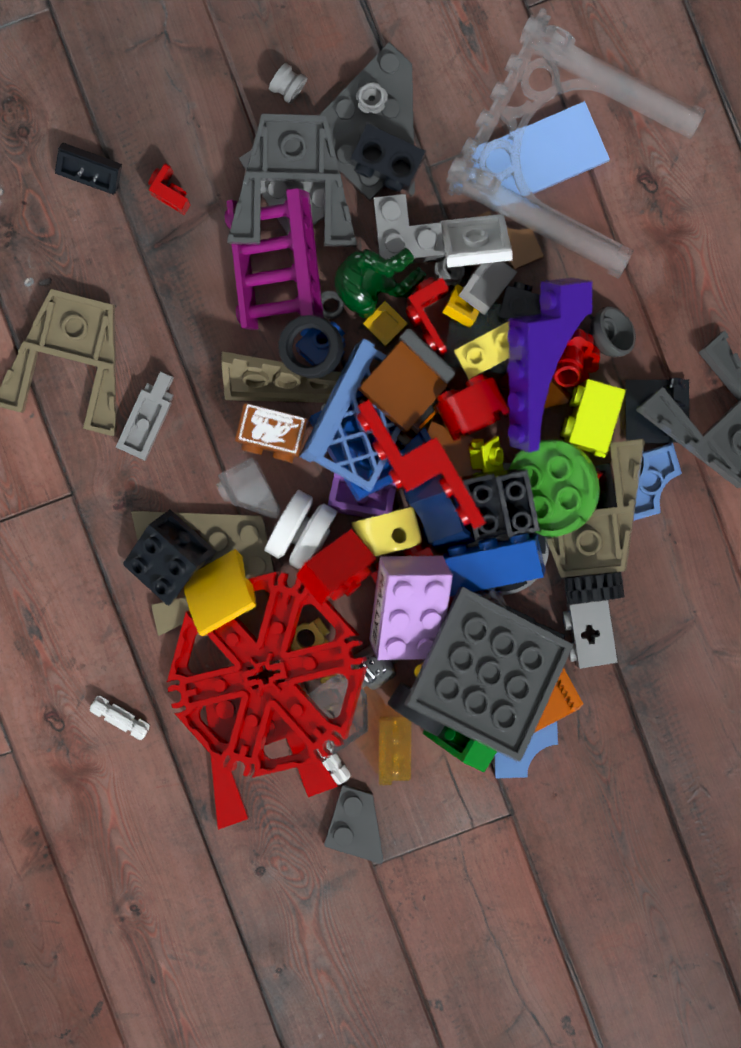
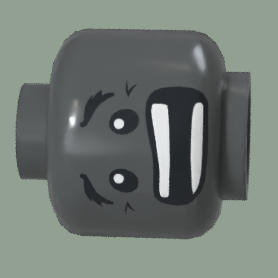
M371 644L353 655L355 658L366 657L367 659L362 664L354 665L355 669L367 666L362 688L367 686L372 690L378 689L397 674L394 664L399 661L377 660Z

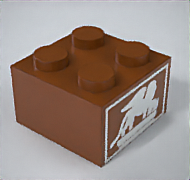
M244 403L235 441L242 444L241 450L262 455L263 450L273 452L272 457L274 459L293 463L294 457L301 459L299 455L305 445L310 421L306 418Z

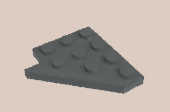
M390 42L320 114L327 117L339 172L369 201L385 187L383 185L385 180L374 175L371 179L356 173L354 171L355 166L351 165L352 154L367 123L414 145L412 63ZM369 82L378 83L381 88L386 90L388 100L384 103V109L377 114L362 112L358 107L359 101L356 100L358 89ZM370 96L369 100L374 101L375 97ZM369 147L364 151L363 156L369 161H375L380 158L381 151L376 147ZM402 160L395 162L392 166L393 171L399 175H404L411 169L410 165ZM415 180L409 192L404 190L410 197L415 194Z

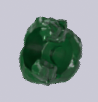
M404 248L397 255L392 256L390 259H385L374 251L364 249L363 251L351 253L338 267L334 275V285L338 296L347 308L358 313L362 318H368L376 310L377 294L383 292L393 297L407 299L415 291L416 286L423 282L426 273L420 267H417L401 283H398L391 277L394 275V271L401 272L408 264L413 262L414 255L408 248Z

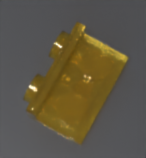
M380 716L379 785H392V781H409L411 779V721L405 717Z

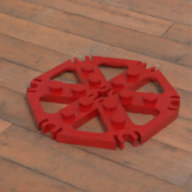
M280 571L248 579L253 584L254 591L265 590L269 593L258 639L238 617L206 634L234 666L202 674H194L190 671L189 660L198 631L190 611H186L167 682L173 680L180 681L179 684H174L167 688L168 692L177 690L181 693V700L171 704L172 708L176 709L186 707V710L174 713L222 768L227 767L228 771H234L238 761H241L245 766L243 776L247 777L254 771L252 778L325 761L322 757H330L332 753L326 746L327 741L331 740L339 747L344 743L343 739H348L367 666L361 669L354 668V665L367 661L366 657L355 658L352 654V649L355 646L363 644L362 640L349 642L347 640L351 636L360 634L328 600L320 605L306 587L302 592L301 590L304 585L298 578L295 585L291 588L287 583L289 573L283 572L279 575ZM307 604L314 605L335 628V638L331 642L290 652L302 608ZM280 659V663L273 664V661ZM264 665L267 670L275 671L280 669L281 671L269 677V683H267L266 679H252L251 676L259 675L263 671ZM334 674L344 675L348 681V687L340 714L336 718L328 717L298 683ZM279 679H285L284 682L278 683L277 681ZM254 685H259V688L254 689ZM242 697L230 742L223 743L202 721L200 712L206 705ZM274 710L305 743V748L302 752L275 759L269 758L265 754L264 745Z

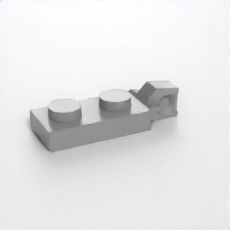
M160 371L154 386L147 383L144 390L141 389L116 448L144 461L147 460L172 404L171 401L174 395L168 393L174 377Z

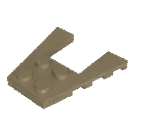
M51 289L32 324L33 327L26 340L23 341L18 350L19 353L13 365L8 369L2 381L3 384L0 387V407L24 413L38 352L98 367L83 429L116 436L115 305Z
M644 439L610 443L617 507L595 509L589 520L579 529L562 536L548 537L547 542L561 578L624 572L627 570Z
M131 512L137 541L148 525L165 512ZM175 513L194 531L200 530L201 537L217 551L212 559L207 562V565L236 549L243 557L247 579L275 572L271 554L264 551L268 538L263 516ZM186 597L175 599L169 606L164 602L151 605L158 636L183 624L185 612L190 611Z

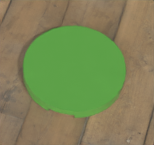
M549 439L540 441L539 451L526 452L520 450L515 455L516 457L509 469L527 468L540 529L536 533L546 537L562 536L579 529L589 520L595 511L599 499V479L594 465L582 450L566 441Z

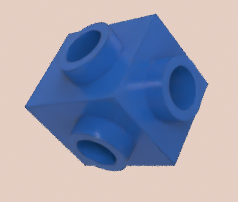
M331 321L330 323L337 328L342 337L344 348L346 346L345 339L343 338L345 332L334 321ZM306 328L300 333L302 338L295 344L296 351L311 366L318 365L328 355L330 348L329 340L320 329ZM320 342H327L324 345L319 344Z

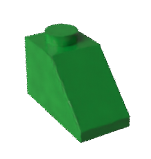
M444 726L438 736L426 730L422 733L461 762L482 772L486 771L497 752L447 726Z

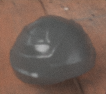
M611 306L603 307L596 313L590 323L589 334L593 336L594 345L597 346L602 354L610 357H622L630 353L634 348L636 340L634 326L630 319L619 309Z

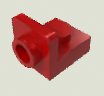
M165 163L162 169L156 168L148 181V185L151 186L149 192L154 198L185 215L191 206L186 198L187 192L173 183L169 187L166 186L173 175V170L171 166Z

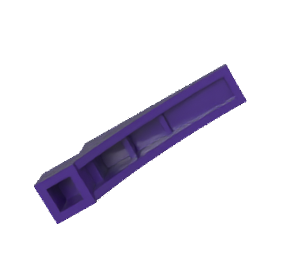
M573 277L541 281V294L539 298L541 314L509 318L507 337L509 342L508 405L510 408V427L508 429V436L511 447L526 452L539 451L541 422L549 385L568 341L585 316L592 314V281Z

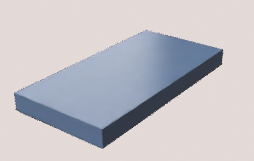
M585 101L468 151L469 159L492 212L607 163L610 160Z

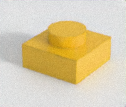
M457 284L451 292L442 313L471 328L479 311L459 297L464 287Z
M384 301L363 325L386 347L408 323Z

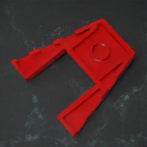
M254 685V689L259 688V685ZM242 697L206 705L208 727L223 743L230 742ZM274 710L265 745L287 738L292 754L302 752L305 748V743ZM211 755L217 827L219 830L247 820L249 815L233 771H228L227 767L222 768ZM322 762L297 767L308 797L338 787L331 773Z

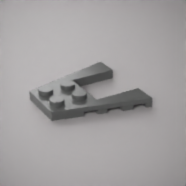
M261 114L228 236V244L260 245L261 181L325 182L324 246L356 247L357 241L354 236L327 117L324 115Z
M724 330L698 353L738 402L703 435L663 387L655 391L636 410L736 488H740L741 360L737 353L733 354L726 340L729 336Z

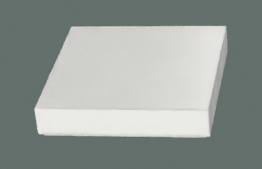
M504 214L440 221L447 267L512 260V249Z

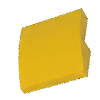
M236 549L197 570L184 587L191 616L201 636L208 634L256 606L253 584L246 578L243 557Z

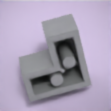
M406 194L374 197L380 256L390 259L404 248H408L414 255L412 263L438 261L444 258L445 252L441 223L409 226Z

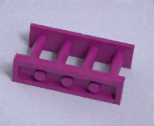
M300 188L286 190L287 200L283 204L260 208V221L287 216L290 219L291 227L288 235L260 240V245L232 244L239 304L236 306V317L241 324V328L257 330L259 329L258 318L298 312L301 316L314 315L324 318L310 195L305 190ZM227 200L225 222L229 229H231L238 203L235 200ZM287 248L293 251L295 263L292 264V267L252 273L251 254ZM294 280L297 283L298 295L295 299L256 305L254 286Z

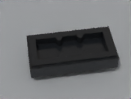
M62 142L58 148L55 174L115 195L119 186L122 164Z

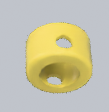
M413 507L351 522L353 531L375 557L414 547L422 543Z

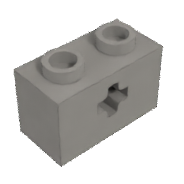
M608 600L566 604L567 611L562 612L565 630H571V644H573V647L569 654L570 662L575 661L579 669L618 663ZM586 625L596 630V634L591 636V642L581 637V633L586 631Z

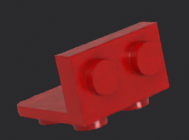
M430 277L418 284L415 290L416 293L408 297V307H406L405 312L414 327L420 325L423 330L422 341L436 352L439 357H442L447 349L423 309L445 297L449 288L442 277L436 281L433 277Z

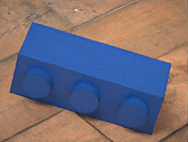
M525 533L499 542L497 538H488L479 541V546L466 548V544L455 545L447 548L448 552L443 554L452 574L449 597L455 596L459 587L475 592L543 578L546 571L537 534L529 535V533Z

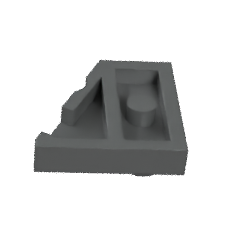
M345 784L342 785L324 847L379 864L383 863L384 859L373 793Z

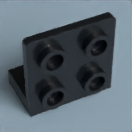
M169 509L148 525L123 562V565L169 606L175 601L192 575L210 561L217 551Z

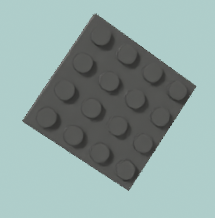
M459 587L404 705L516 762H521L572 650L573 644L472 591Z

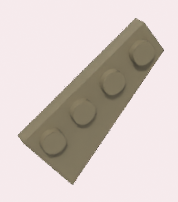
M222 351L221 363L225 400L326 403L341 372L332 371L324 377L310 379L294 374L280 361Z

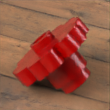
M576 329L568 341L553 374V378L560 386H576L589 379V373L598 371L600 350L594 345L592 335L585 333L582 329Z

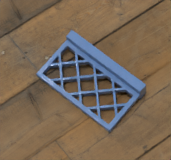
M363 338L354 346L299 457L309 462L314 461L370 492L388 458L381 460L379 457L376 463L374 456L378 454L376 451H372L367 435L373 432L371 429L365 432L356 417L361 411L358 408L355 394L364 376L367 378L371 374L369 366L373 358L382 362L387 355L373 348L374 344ZM350 404H351L353 410L347 412V410H348V408H349V406H350ZM372 404L387 431L389 432L388 428L394 426L390 436L394 443H396L397 436L401 430L393 422L387 424L384 414ZM355 415L360 432L345 437L341 422L344 417ZM337 432L339 439L333 440ZM361 436L367 454L351 458L346 441ZM341 443L346 461L334 463L324 457L330 445ZM366 458L369 459L372 473L368 481L357 475L353 462ZM343 465H348L349 470H347V469H345V468H343V467H341V466H343Z

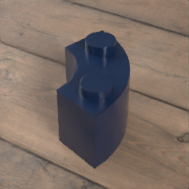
M441 472L408 492L404 489V495L407 503L414 508L424 526L423 535L426 542L443 553L449 547L475 542L471 523L465 526L455 510L459 507L455 495L448 498L439 480L444 478Z

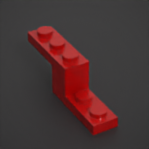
M367 400L358 406L361 412L356 417L365 432L370 429L372 430L377 439L372 445L380 459L388 458L394 468L389 471V474L398 489L404 486L408 492L442 472L444 478L439 480L448 498L452 495H455L461 506L455 510L463 524L466 526L471 523L473 528L476 529L486 523L437 437L402 456L371 401Z

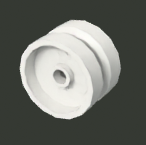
M299 489L288 504L264 550L280 558L285 555L293 543L296 546L289 558V564L298 570L301 569L306 561L319 553L331 531L329 528L338 512L332 507L322 504L317 507L310 519L307 515L313 505V497Z

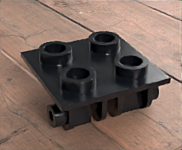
M689 379L625 380L626 441L644 439V443H678L636 409L655 391L663 387L689 418Z

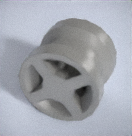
M284 63L273 77L268 89L273 93H280L283 95L284 101L291 104L302 91L307 77L303 74H296L292 71V66Z

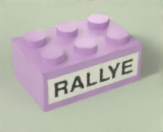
M380 556L369 638L377 660L426 659L448 608L452 574L443 556Z

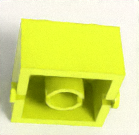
M589 379L578 385L577 388L574 387L569 403L574 409L572 416L565 418L560 436L565 437L564 441L575 445L580 450L605 458L626 390Z

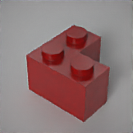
M350 529L306 561L296 576L321 605L330 598L336 601L344 594L348 597L362 585L360 582L371 574L372 571L369 567L376 560V557L356 533Z

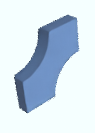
M673 443L643 452L633 521L659 514L661 511L660 496L663 488L671 479L682 474Z
M557 721L533 734L521 762H516L496 752L494 756L495 778L527 777L528 768L534 756L548 746L558 745Z

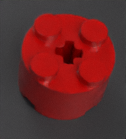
M483 374L478 375L466 382L468 388L460 392L452 389L437 397L439 404L436 408L453 441L461 439L460 432L462 435L465 433L471 435L501 419L498 414L500 412L503 415L510 414V410L493 377L488 379Z

